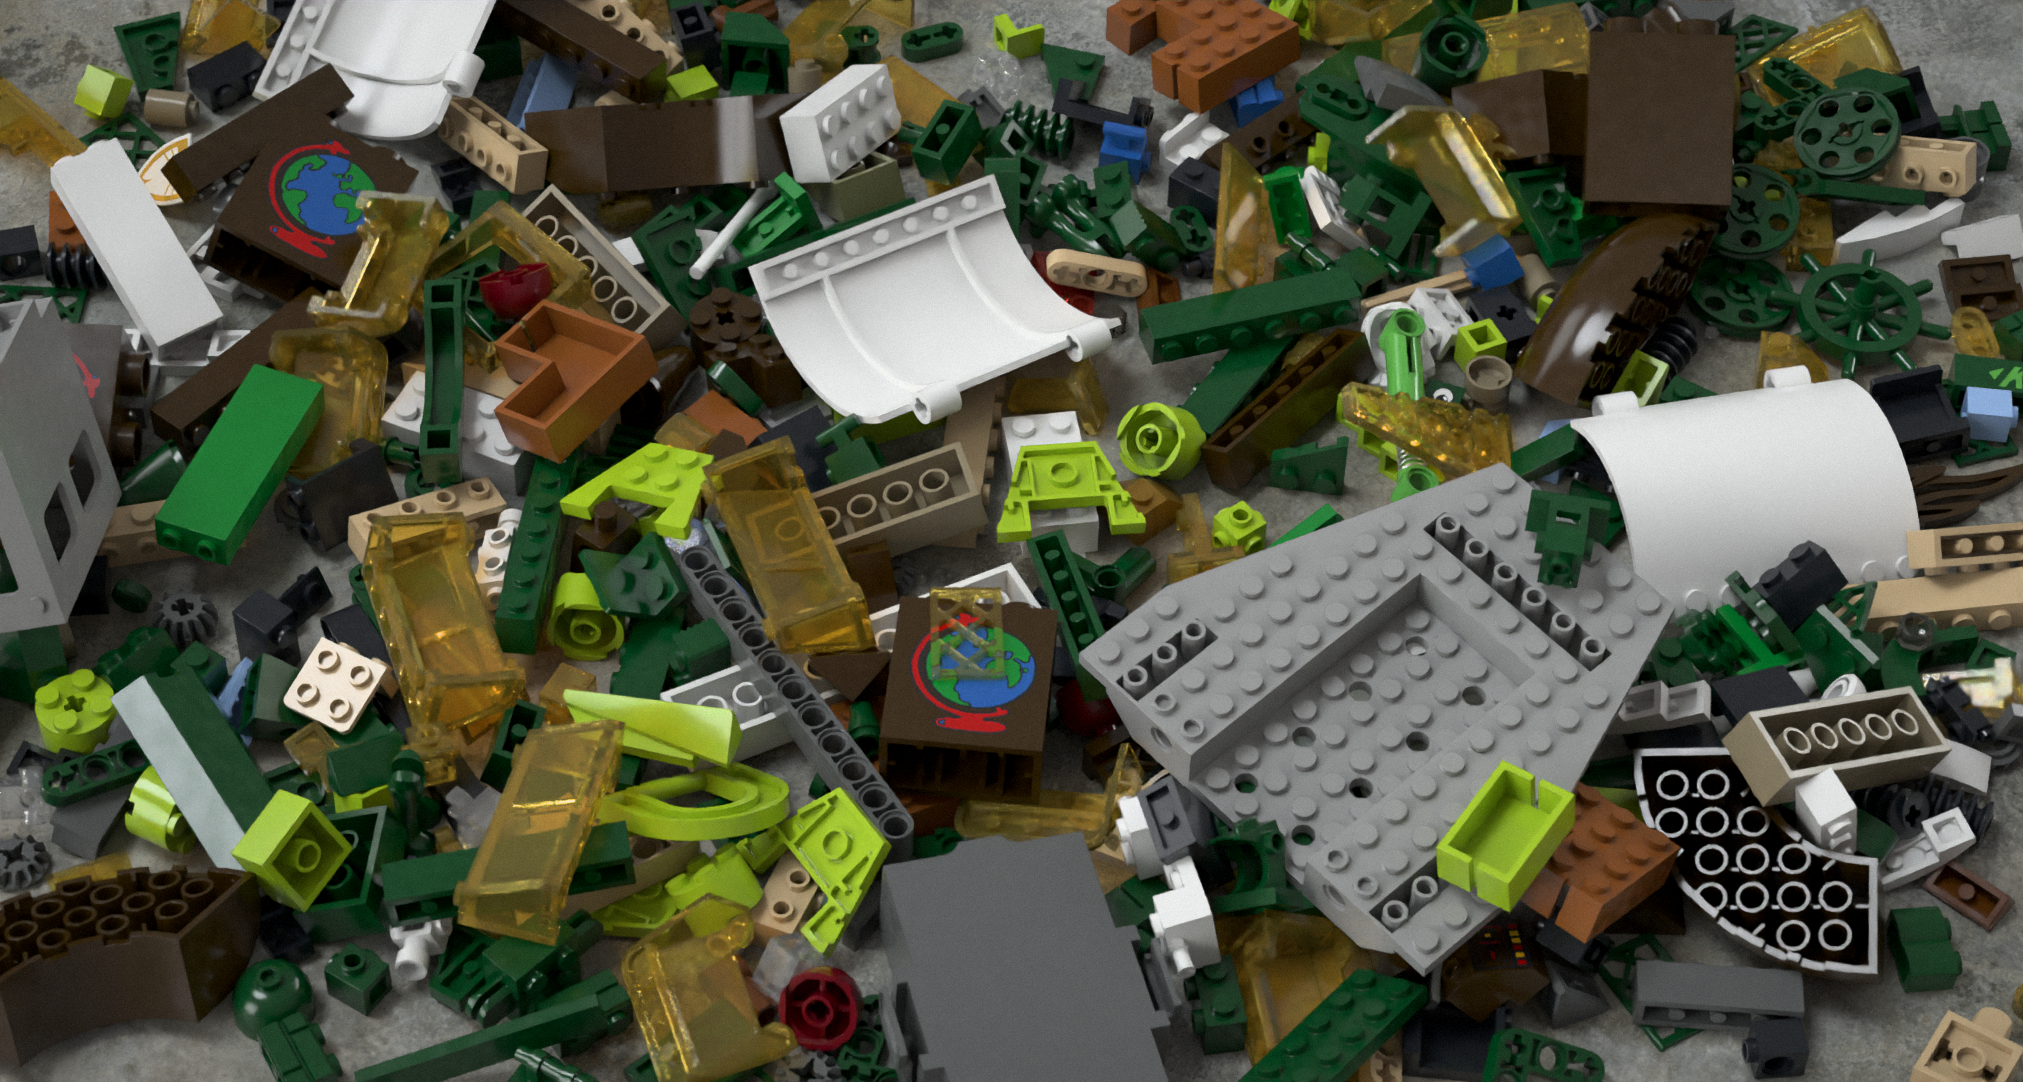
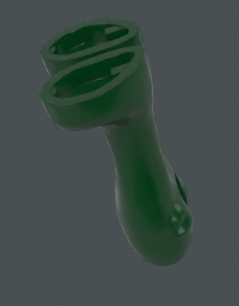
M1073 174L1064 176L1057 183L1052 196L1048 193H1041L1029 204L1025 213L1026 218L1034 225L1049 229L1075 251L1109 257V254L1112 258L1122 259L1128 253L1127 250L1124 251L1114 230L1094 216L1082 204L1080 200L1082 184ZM1063 214H1065L1069 219H1071L1074 223H1076V224H1077L1080 228H1082L1085 232H1082V231L1078 230L1076 227H1074V226L1064 217Z
M403 750L392 761L390 766L392 774L389 777L387 786L392 798H394V815L408 832L403 860H407L408 856L420 858L436 854V837L428 830L433 829L440 823L442 814L440 804L428 796H422L426 774L424 762L420 755L413 750Z

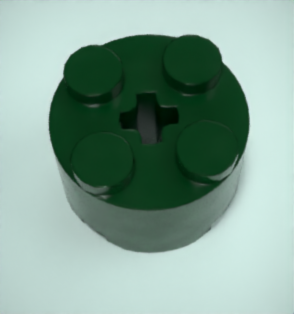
M1453 15L1452 18H1442V16L1432 19L1425 26L1413 56L1412 73L1414 77L1448 99H1452L1451 88L1477 83L1489 55V46H1487L1486 34L1482 27L1474 20L1462 15Z

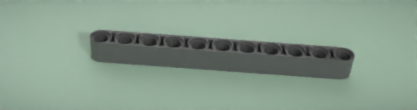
M697 545L683 550L680 554L679 566L680 573L690 592L687 596L706 622L708 618H713L728 637L731 643L730 652L732 658L830 790L833 791L839 787L847 790L891 844L892 847L885 861L901 863L908 860L914 851V821L911 815L713 552L704 546Z

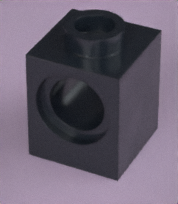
M29 225L0 230V282L44 275L35 226Z
M1801 1018L1752 1021L1748 1037L1742 1040V1056L1746 1064L1750 1063L1754 1079L1803 1076L1810 1051Z

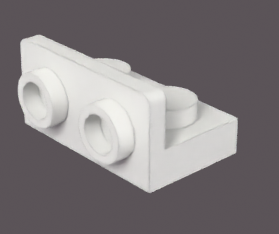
M1210 110L1201 115L1196 112L1189 113L1179 125L1162 135L1159 141V165L1173 172L1188 156L1198 160L1205 150L1225 139L1229 134L1209 122Z
M1417 287L1407 302L1423 318L1425 325L1437 342L1430 349L1434 360H1442L1449 347H1455L1458 328L1474 323L1449 289Z

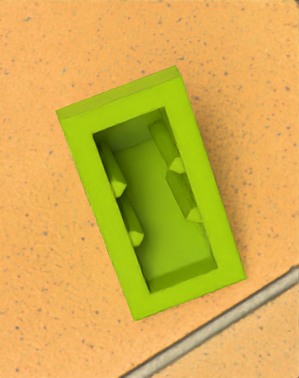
M1636 349L1611 394L1633 391L1637 397L1639 407L1656 405L1665 383L1669 365Z

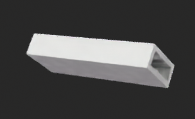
M117 138L107 142L104 140L95 142L88 147L86 152L75 157L71 155L65 156L51 167V184L157 361L212 335L214 330L223 329V313Z

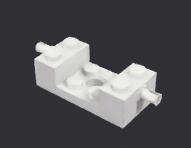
M1124 796L1120 798L1117 803L1121 810L1122 818L1115 820L1122 842L1120 846L1126 866H1135L1139 880L1164 873L1169 889L1173 888L1172 891L1153 896L1156 913L1149 915L1155 938H1160L1165 961L1169 962L1173 976L1179 975L1181 978H1188L1195 973V969L1221 962L1212 912L1192 858L1188 855L1169 866L1161 862L1137 796Z

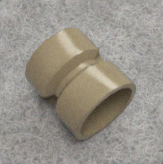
M1484 355L1470 360L1466 365L1463 388L1466 389L1462 414L1468 420L1477 424L1489 425L1501 421L1507 414L1513 371L1505 360L1496 356Z

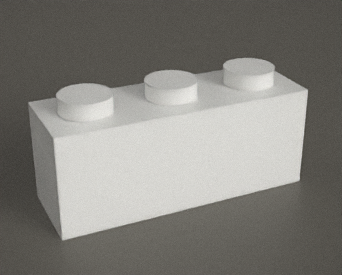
M1829 768L1795 786L1796 831L1802 835L1804 840L1823 850L1827 848L1853 856V852L1856 851L1857 807L1833 769Z

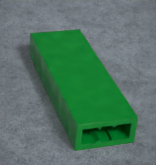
M254 364L154 518L157 544L169 550L184 552L200 557L208 562L213 561L228 566L324 413V385Z

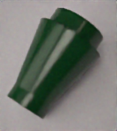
M864 700L856 701L849 708L850 717L847 732L866 757L870 758L879 753L881 725L873 712L871 703Z

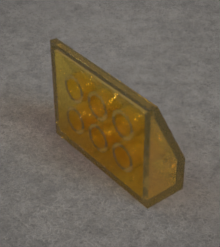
M1224 142L1218 190L1212 294L1257 285V277H1264L1265 255H1258L1259 244H1266L1267 223H1260L1261 212L1268 211L1269 191H1262L1263 177L1231 143Z

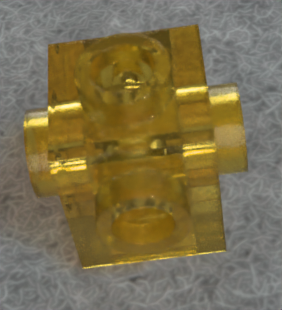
M1770 139L1764 151L1760 149L1757 151L1752 163L1776 172L1791 186L1793 184L1792 178L1789 175H1781V170L1804 168L1794 145L1787 142L1778 143Z
M445 720L422 723L418 726L405 728L407 745L400 746L401 751L413 750L420 755L424 762L426 774L425 787L457 780L455 758L461 757V751L457 735H449Z

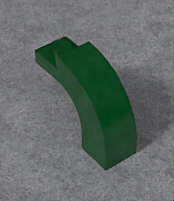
M1929 619L1906 627L1893 637L1884 650L1874 692L1911 686L1924 706V697L1927 693L1919 673L1932 667L1968 662L1980 637L1975 625L1938 630L1934 620Z

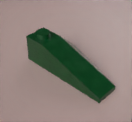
M1 549L0 594L15 592L18 590V584L5 549ZM58 625L0 633V697L35 705V695L38 689L59 677L69 675Z

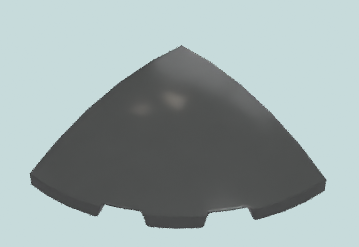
M1356 56L1354 63L1365 99L1375 101L1378 107L1398 111L1403 126L1468 141L1465 137L1468 132L1454 110L1434 90L1395 66L1367 56Z

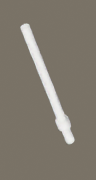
M768 180V188H757L756 192L689 270L692 278L701 279L766 200L772 199L779 192L774 180Z

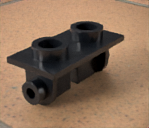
M315 566L306 575L300 574L297 577V581L282 594L278 601L294 610L296 629H298L333 595L319 567Z
M1948 676L1940 678L1937 682L1933 677L1928 679L1925 690L1927 695L1924 697L1925 707L1933 717H1937L1944 725L1951 741L1974 749L1976 741L1980 740L1981 743H1986L1994 737L1993 725L1977 706L1965 712L1963 711V708L1971 705L1972 700L1956 679H1950Z

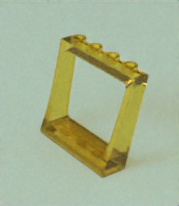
M503 200L496 202L453 239L448 240L393 278L394 296L398 305L408 301L424 317V290L422 289L424 287V280H435L488 246L497 245L521 265L536 262L547 263L551 271L554 291L545 300L575 310L591 298L590 268ZM520 320L517 324L522 326L529 344H531V340L524 327V324L522 320ZM466 325L465 362L469 366L477 364L489 375L503 365L494 346L499 339L494 342H487Z

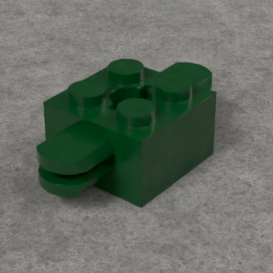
M542 904L482 952L486 985L469 998L465 1010L466 1014L485 1029L497 1025L505 1017L513 1020L536 1012L535 1004L582 981L580 956L599 942L603 934V924L597 919L592 918L591 914L582 908L563 921Z

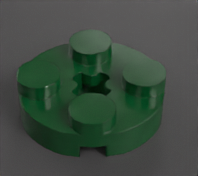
M1691 609L1676 619V627L1683 624L1685 632L1679 636V639L1687 656L1701 674L1710 671L1715 676L1710 680L1711 682L1732 676L1734 664L1739 662L1740 658L1735 647L1730 642L1725 643L1717 630L1719 629V623L1714 614L1708 609L1702 612Z

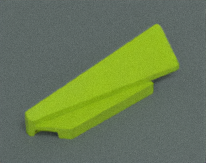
M565 689L563 693L568 710L574 718L585 743L593 747L696 769L700 758L729 768L743 737L736 715L730 709Z

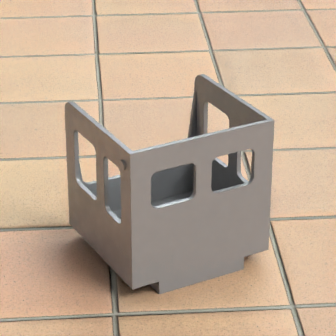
M53 297L35 300L33 298L0 304V539L18 584L17 591L0 594V633L65 624L122 495ZM73 454L75 465L69 468V458ZM63 506L70 524L71 535L58 562L45 527L44 513L46 509Z

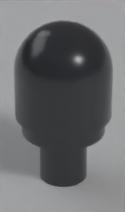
M1212 248L1199 252L1194 256V261L1183 264L1182 271L1186 278L1198 275L1201 279H1210L1225 274L1230 268L1231 259L1224 249Z

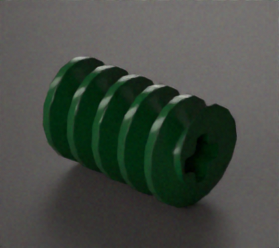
M1017 100L1013 108L1010 107L1004 112L999 125L1013 119L1034 142L1033 148L1036 152L1043 153L1046 151L1048 156H1059L1062 161L1068 158L1075 139L1073 118L1068 117L1064 124L1061 125V114L1055 113L1049 121L1047 109L1043 108L1039 115L1035 116L1036 106L1030 104L1026 111L1023 112V101Z

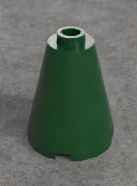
M174 439L165 442L118 481L122 495L117 507L167 500L189 466L185 459L182 458L181 450Z

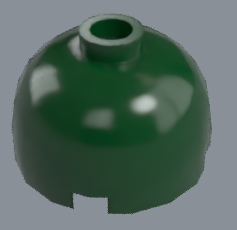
M266 959L254 963L241 974L234 984L231 1006L237 1028L247 1038L258 1042L257 1032L260 1028L276 1021L280 1023L283 1018L297 1012L304 1013L310 1024L315 1017L316 999L308 976L298 966L282 959Z

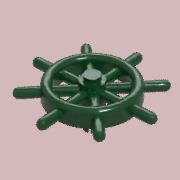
M1866 249L1863 252L1861 264L1843 263L1825 268L1809 252L1803 253L1800 256V263L1812 276L1805 282L1801 294L1780 289H1770L1767 293V299L1770 302L1797 308V321L1801 332L1784 340L1785 349L1792 351L1811 343L1821 353L1842 362L1841 378H1847L1851 381L1855 379L1857 366H1878L1894 362L1903 372L1914 370L1918 366L1906 353L1915 343L1917 335L1946 341L1950 339L1952 333L1948 327L1922 321V309L1917 297L1932 291V281L1924 279L1908 286L1893 274L1875 267L1877 255L1873 249ZM1844 288H1855V289H1853L1852 291H1850V292L1848 293ZM1828 292L1837 302L1820 299L1818 297L1823 293ZM1895 307L1901 317L1883 312ZM1818 313L1834 316V318L1823 322ZM1881 327L1900 332L1890 337ZM1843 329L1848 334V337L1838 334L1837 331ZM1868 334L1873 341H1862V336Z

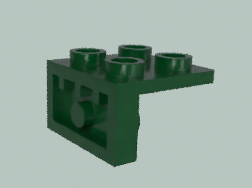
M649 531L628 555L583 549L579 553L585 574L593 585L601 607L608 615L663 622L690 594L663 536L657 535V532Z

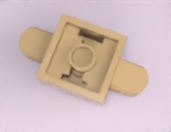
M1993 1007L1982 1008L1975 1014L1972 1021L1948 1010L1913 1067L1909 1082H2012L2023 1055V1047L2009 1040L2012 1031L2011 1019L2006 1013Z

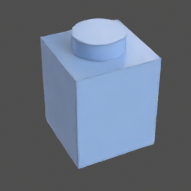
M1967 386L1960 414L1961 417L1966 416L1971 427L1969 439L2006 442L2010 428H2016L2018 421V406H2012V391Z

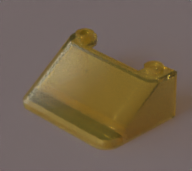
M813 0L782 31L790 39L791 66L798 59H814L815 64L822 66L823 85H825L843 72V62L848 58V45L839 33L863 9L910 29L915 24V0Z
M1862 6L1792 38L1745 68L1758 96L1773 107L1788 100L1763 83V64L1770 58L1782 57L1791 60L1833 90L1836 89L1833 79L1864 68L1874 69L1895 76L1903 71L1882 21L1869 6Z
M1121 743L1114 773L1107 781L1104 795L1041 789L1039 805L960 798L954 825L959 835L965 840L1002 835L1010 841L1021 842L1082 831L1088 850L1093 851L1100 848L1116 828L1115 820L1122 818L1121 810L1117 803L1118 800L1124 796H1137L1136 793L1141 791L1145 772L1131 745Z
M706 893L633 944L625 952L621 962L622 975L659 1082H710L781 1059L799 1047L794 1032L789 1026L774 1022L764 1028L760 1027L734 954L740 948L748 947L754 938V923L748 906L712 893Z

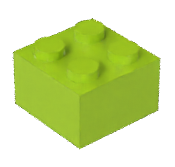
M279 789L230 854L247 872L255 873L257 883L273 901L305 913L352 851L353 847L311 800Z

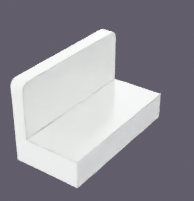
M2019 214L2001 215L1940 232L1943 246L1957 245L1959 258L2011 254V260L2023 257V231Z

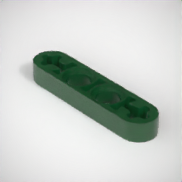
M132 739L49 768L42 776L40 794L42 799L51 806H68L137 782L143 772L151 766V763L136 739ZM127 754H139L144 758L145 764L138 768L129 767L124 763L123 758ZM99 766L107 771L108 776L104 780L96 781L90 779L85 771L90 767ZM74 774H77L78 779L73 781ZM58 781L61 786L67 785L66 791L61 792L58 787L52 788L53 782Z

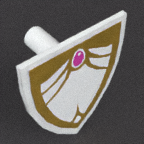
M191 133L164 144L150 156L138 172V175L158 206L167 207L183 203V200L160 170L172 156L192 145Z

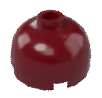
M546 262L518 265L516 270L505 272V269L498 270L478 280L480 294L488 310L501 319H514V323L518 325L523 324L521 319L543 299L550 301L553 293L552 275Z
M1076 679L1067 683L1056 693L1057 700L1054 701L1059 715L1065 726L1077 735L1086 738L1097 737L1098 739L1124 725L1110 698L1085 703Z
M828 965L812 966L795 975L781 992L778 1005L780 1022L785 1031L789 1029L791 1034L797 1038L796 1043L814 1051H817L819 1048L821 1051L834 1050L841 1046L842 1043L848 1041L859 1027L864 1010L862 992L854 979L843 970Z

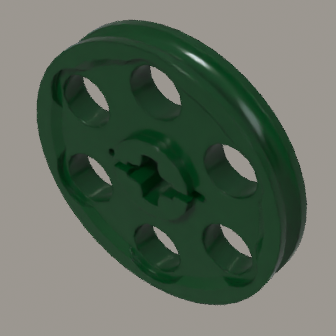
M1842 87L1819 96L1804 109L1795 125L1794 145L1804 168L1812 169L1818 178L1822 180L1856 182L1876 174L1891 161L1901 141V124L1893 104L1883 94L1866 87ZM1869 101L1874 103L1873 108L1868 112L1859 113L1855 111L1856 107L1862 102ZM1829 106L1839 108L1837 114L1832 117L1825 118L1821 116L1822 111ZM1888 124L1892 126L1890 132L1886 135L1877 136L1873 134L1875 128L1879 125ZM1846 131H1848V133L1853 134L1849 138H1847L1845 135L1842 136V134ZM1815 133L1822 136L1820 141L1814 145L1803 143L1804 139L1810 134ZM1872 152L1874 154L1873 159L1868 163L1860 164L1856 162L1857 157L1861 153ZM1831 156L1839 158L1836 166L1832 168L1821 167L1824 159Z
M1748 163L1732 164V179L1738 176L1744 177L1749 181L1750 185L1746 188H1738L1731 182V206L1725 220L1710 219L1725 226L1727 231L1721 235H1715L1710 249L1724 257L1739 261L1766 259L1783 250L1794 237L1800 216L1797 195L1782 176L1766 167ZM1767 190H1777L1782 194L1783 198L1779 201H1771L1765 197L1764 192ZM1741 208L1745 213L1740 214L1739 209ZM1751 210V215L1749 216V214L1746 213V211ZM1774 219L1783 220L1788 225V228L1784 231H1776L1769 226V222ZM1745 236H1753L1759 241L1760 245L1748 248L1741 243L1740 239Z
M1715 254L1704 258L1686 296V300L1694 315L1708 327L1733 337L1761 338L1782 329L1787 324L1793 309L1790 306L1770 302L1767 299L1768 291L1770 289H1780L1794 293V290L1788 278L1778 268L1765 260L1739 261ZM1734 267L1738 269L1741 273L1733 274L1728 272L1725 268ZM1707 279L1712 281L1715 285L1706 286L1700 283L1698 280ZM1758 280H1768L1775 286H1764ZM1706 304H1715L1722 310H1710L1706 307ZM1765 305H1776L1780 307L1782 311H1772L1768 309ZM1739 317H1749L1756 323H1745Z

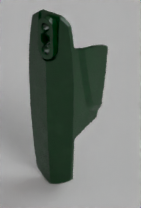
M1331 74L1316 76L1298 101L1300 116L1330 137L1326 175L1336 181L1340 192L1344 184L1349 179L1353 180L1356 174L1365 179L1367 174L1370 173L1387 183L1383 190L1408 205L1418 190L1433 198L1418 223L1419 226L1435 228L1443 216L1455 204L1460 203L1524 235L1529 234L1503 183V180L1509 173L1521 171L1504 160L1482 153L1469 141L1403 126L1398 111L1376 106L1375 101L1365 99L1361 85ZM1377 195L1368 211L1388 218L1395 205Z

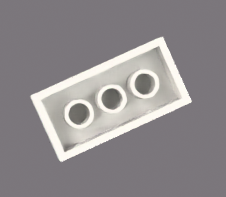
M887 64L851 65L780 116L796 183L832 182L899 132L901 115L897 110L893 93V82L889 76Z
M418 370L415 372L382 417L381 424L384 438L395 436L401 442L419 446L420 424L424 409L425 373ZM464 387L462 474L464 478L470 480L488 476L496 489L517 496L533 472L537 454L508 443L494 412V409L504 400Z
M1075 411L1002 418L1001 450L1009 490L1021 446L1082 442ZM1096 506L1029 511L1032 538L1063 529L1072 552L1080 553L1098 550L1099 518ZM1021 541L1020 546L1023 558H1030L1026 541Z

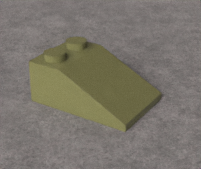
M876 151L869 153L832 182L801 183L830 217L839 221L906 198L897 160Z

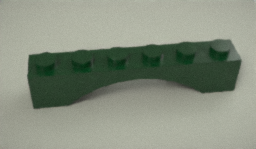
M424 280L425 396L423 416L420 424V463L424 483L462 481L466 326V305L462 280Z

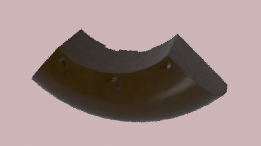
M1537 69L1451 88L1454 112L1468 132L1465 137L1482 153L1498 159L1533 163V166L1583 164L1586 74L1574 75L1573 72ZM1735 73L1733 136L1737 129L1740 115L1739 74Z
M814 92L749 95L524 113L526 135L548 150L545 177L551 183L569 193H596L597 200L618 198V191L671 188V195L692 193V186L747 182V189L768 188V180L776 179L784 171L790 177L794 176L780 116Z
M1667 211L1638 218L1612 233L1583 260L1566 283L1563 284L1532 333L1528 343L1520 350L1512 375L1564 403L1592 411V401L1595 396L1611 394L1623 373V368L1619 366L1623 359L1628 360L1635 353L1636 349L1639 350L1642 344L1649 338L1650 331L1647 329L1651 330L1655 326L1660 327L1667 317L1678 315L1721 224L1692 213Z
M1726 747L1633 749L1634 778L1645 824L1654 830L1661 831L1670 841L1681 847L1669 875L1684 896L1707 920L1743 947L1785 968L1802 971V973L1813 977L1844 983L1882 984L1885 951V893L1878 858L1852 856L1827 848L1823 850L1804 840L1800 833L1793 829L1779 814L1777 815L1772 806L1763 807L1740 769L1733 762Z
M173 865L171 870L150 873L149 867H136L117 870V877L93 881L92 875L77 877L55 883L56 891L33 898L29 891L0 902V1062L22 1067L33 1057L65 1039L91 1029L107 1027L124 1021L159 1018L199 1023L232 992L234 984L244 970L247 969L258 937L261 913L260 894L255 873L211 866L208 868L207 873L188 872L186 865Z

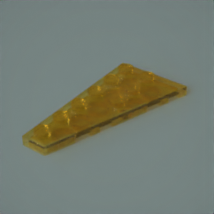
M1350 382L1341 389L1343 415L1350 423L1366 429L1380 439L1400 447L1408 454L1415 455L1435 468L1441 469L1456 478L1503 462L1511 469V453L1514 452L1509 414L1499 413L1497 416H1490L1487 410L1477 408L1473 412L1466 411L1461 404L1423 396L1418 400H1413L1410 398L1409 393L1404 392L1389 395L1380 387Z

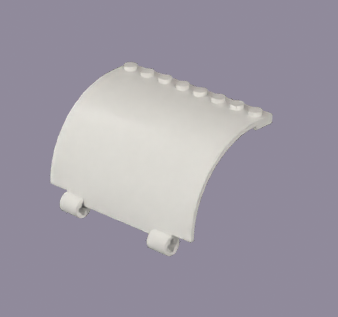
M296 0L252 96L266 101L326 64L331 63L355 96L346 105L348 112L336 120L345 133L363 138L388 141L412 140L424 137L438 128L453 95L462 98H470L485 67L484 61L473 54V51L496 0Z
M994 174L748 267L776 337L806 383L819 397L840 414L847 417L855 413L861 423L867 424L883 423L912 410L923 424L936 421L959 411L962 407L960 392L1063 349L1069 358L1075 362L1109 349L1112 344L1109 329L1121 325L1119 318H1097L1077 310L1065 302L1045 283L1025 256L1009 226L1003 208H1006Z
M1799 365L1767 370L1764 375V388L1643 407H1639L1637 397L1633 391L1595 396L1592 401L1593 417L1570 420L1571 428L1582 434L1592 445L1612 482L1628 534L1634 572L1675 606L1674 615L1669 624L1676 623V619L1691 609H1696L1699 612L1708 609L1715 616L1717 608L1729 603L1737 613L1748 611L1724 579L1737 570L1750 588H1752L1759 582V578L1764 572L1771 568H1776L1788 557L1794 547L1808 540L1821 546L1828 552L1849 583L1847 585L1924 577L1923 568L1909 569L1906 531L1920 530L1913 487L1901 448L1881 408L1872 396L1854 381L1846 378L1812 384L1806 366Z

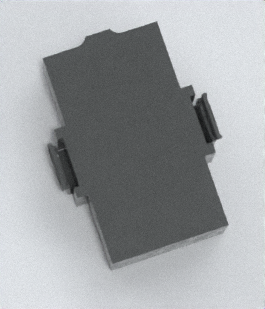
M1082 831L1021 842L1010 841L1002 835L958 842L957 847L946 855L883 866L879 933L892 973L891 997L888 987L879 988V1014L899 1082H1169L1164 1069L1171 1022L1173 1019L1180 1018L1183 1006L1182 1000L1178 998L1161 950L1160 938L1151 939L1150 953L1144 954L1141 972L1138 964L1141 939L1136 924L1115 928Z

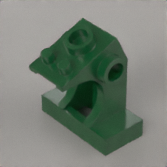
M1368 173L1365 179L1356 174L1353 180L1349 179L1344 184L1339 195L1341 200L1338 205L1346 209L1343 216L1359 226H1362L1364 221H1367L1389 234L1390 238L1382 251L1397 260L1433 198L1418 190L1408 205L1383 190L1387 183ZM1377 195L1395 205L1385 224L1367 214Z
M1531 490L1525 531L1537 533L1534 553L1542 554L1537 582L1547 586L1558 585L1566 589H1577L1582 561L1590 562L1594 542L1604 544L1611 502ZM1556 517L1578 520L1579 524L1557 521Z
M1254 816L1234 822V830L1230 832L1227 826L1217 829L1219 836L1209 840V845L1226 849L1229 859L1237 863L1238 881L1234 890L1229 895L1213 898V914L1245 918L1303 908L1302 891L1286 889L1285 838L1282 832L1279 831L1276 819L1259 822L1258 817ZM1260 858L1262 859L1263 865L1262 880L1260 874Z

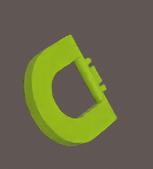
M735 761L731 762L729 768L718 765L687 774L680 773L672 775V778L664 777L642 783L640 786L626 787V790L592 798L590 801L591 812L598 819L608 823L626 820L627 830L632 833L649 838L674 841L715 840L754 833L781 822L789 815L791 810L789 786L785 781ZM701 790L733 801V803L705 808L678 807L662 802L663 800Z

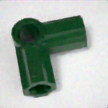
M1140 545L1128 549L1113 564L1101 566L1072 552L1089 595L1111 600L1122 607H1125V598L1156 571V561L1150 555L1149 550Z

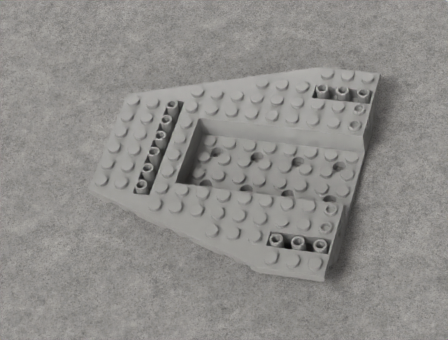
M1503 462L1168 585L1079 653V663L1106 687V693L1132 739L1232 830H1234V822L1245 818L1257 816L1259 822L1276 819L1279 831L1282 832L1285 838L1286 879L1298 891H1302V894L1357 945L1362 948L1392 954L1397 952L1423 977L1504 910L1478 897L1476 887L1471 892H1468L1438 877L1437 845L1502 760L1535 775V808H1538V784L1542 779L1574 793L1579 779L1583 777L1592 756L1605 738L1627 699L1632 685L1637 681L1650 653L1654 651L1675 610V606L1597 542L1593 543L1590 562L1582 561L1577 589H1566L1558 585L1547 586L1537 582L1542 554L1534 553L1537 533L1525 531L1531 490L1534 488ZM1556 517L1557 521L1575 523L1571 519ZM1410 643H1418L1427 652L1422 656H1414L1408 653L1405 647ZM1354 690H1364L1371 697L1366 701H1357L1350 696V693ZM1474 694L1481 697L1484 702L1478 706L1469 705L1463 700V697ZM1305 735L1310 737L1314 743L1309 747H1300L1294 743L1293 739L1297 736ZM1412 740H1420L1428 748L1424 751H1413L1407 746V743ZM1247 781L1254 784L1257 789L1252 793H1241L1235 788V785L1239 782ZM1356 786H1363L1371 792V795L1367 798H1356L1351 794L1350 790ZM1298 833H1306L1314 841L1306 846L1298 845L1292 840V837Z

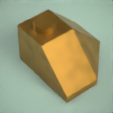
M1145 478L1118 481L1123 490L1128 491L1131 495V502L1137 512H1142L1146 520L1145 533L1123 534L1136 546L1143 545L1193 511V505L1167 484ZM1096 506L1097 513L1109 522L1106 506Z

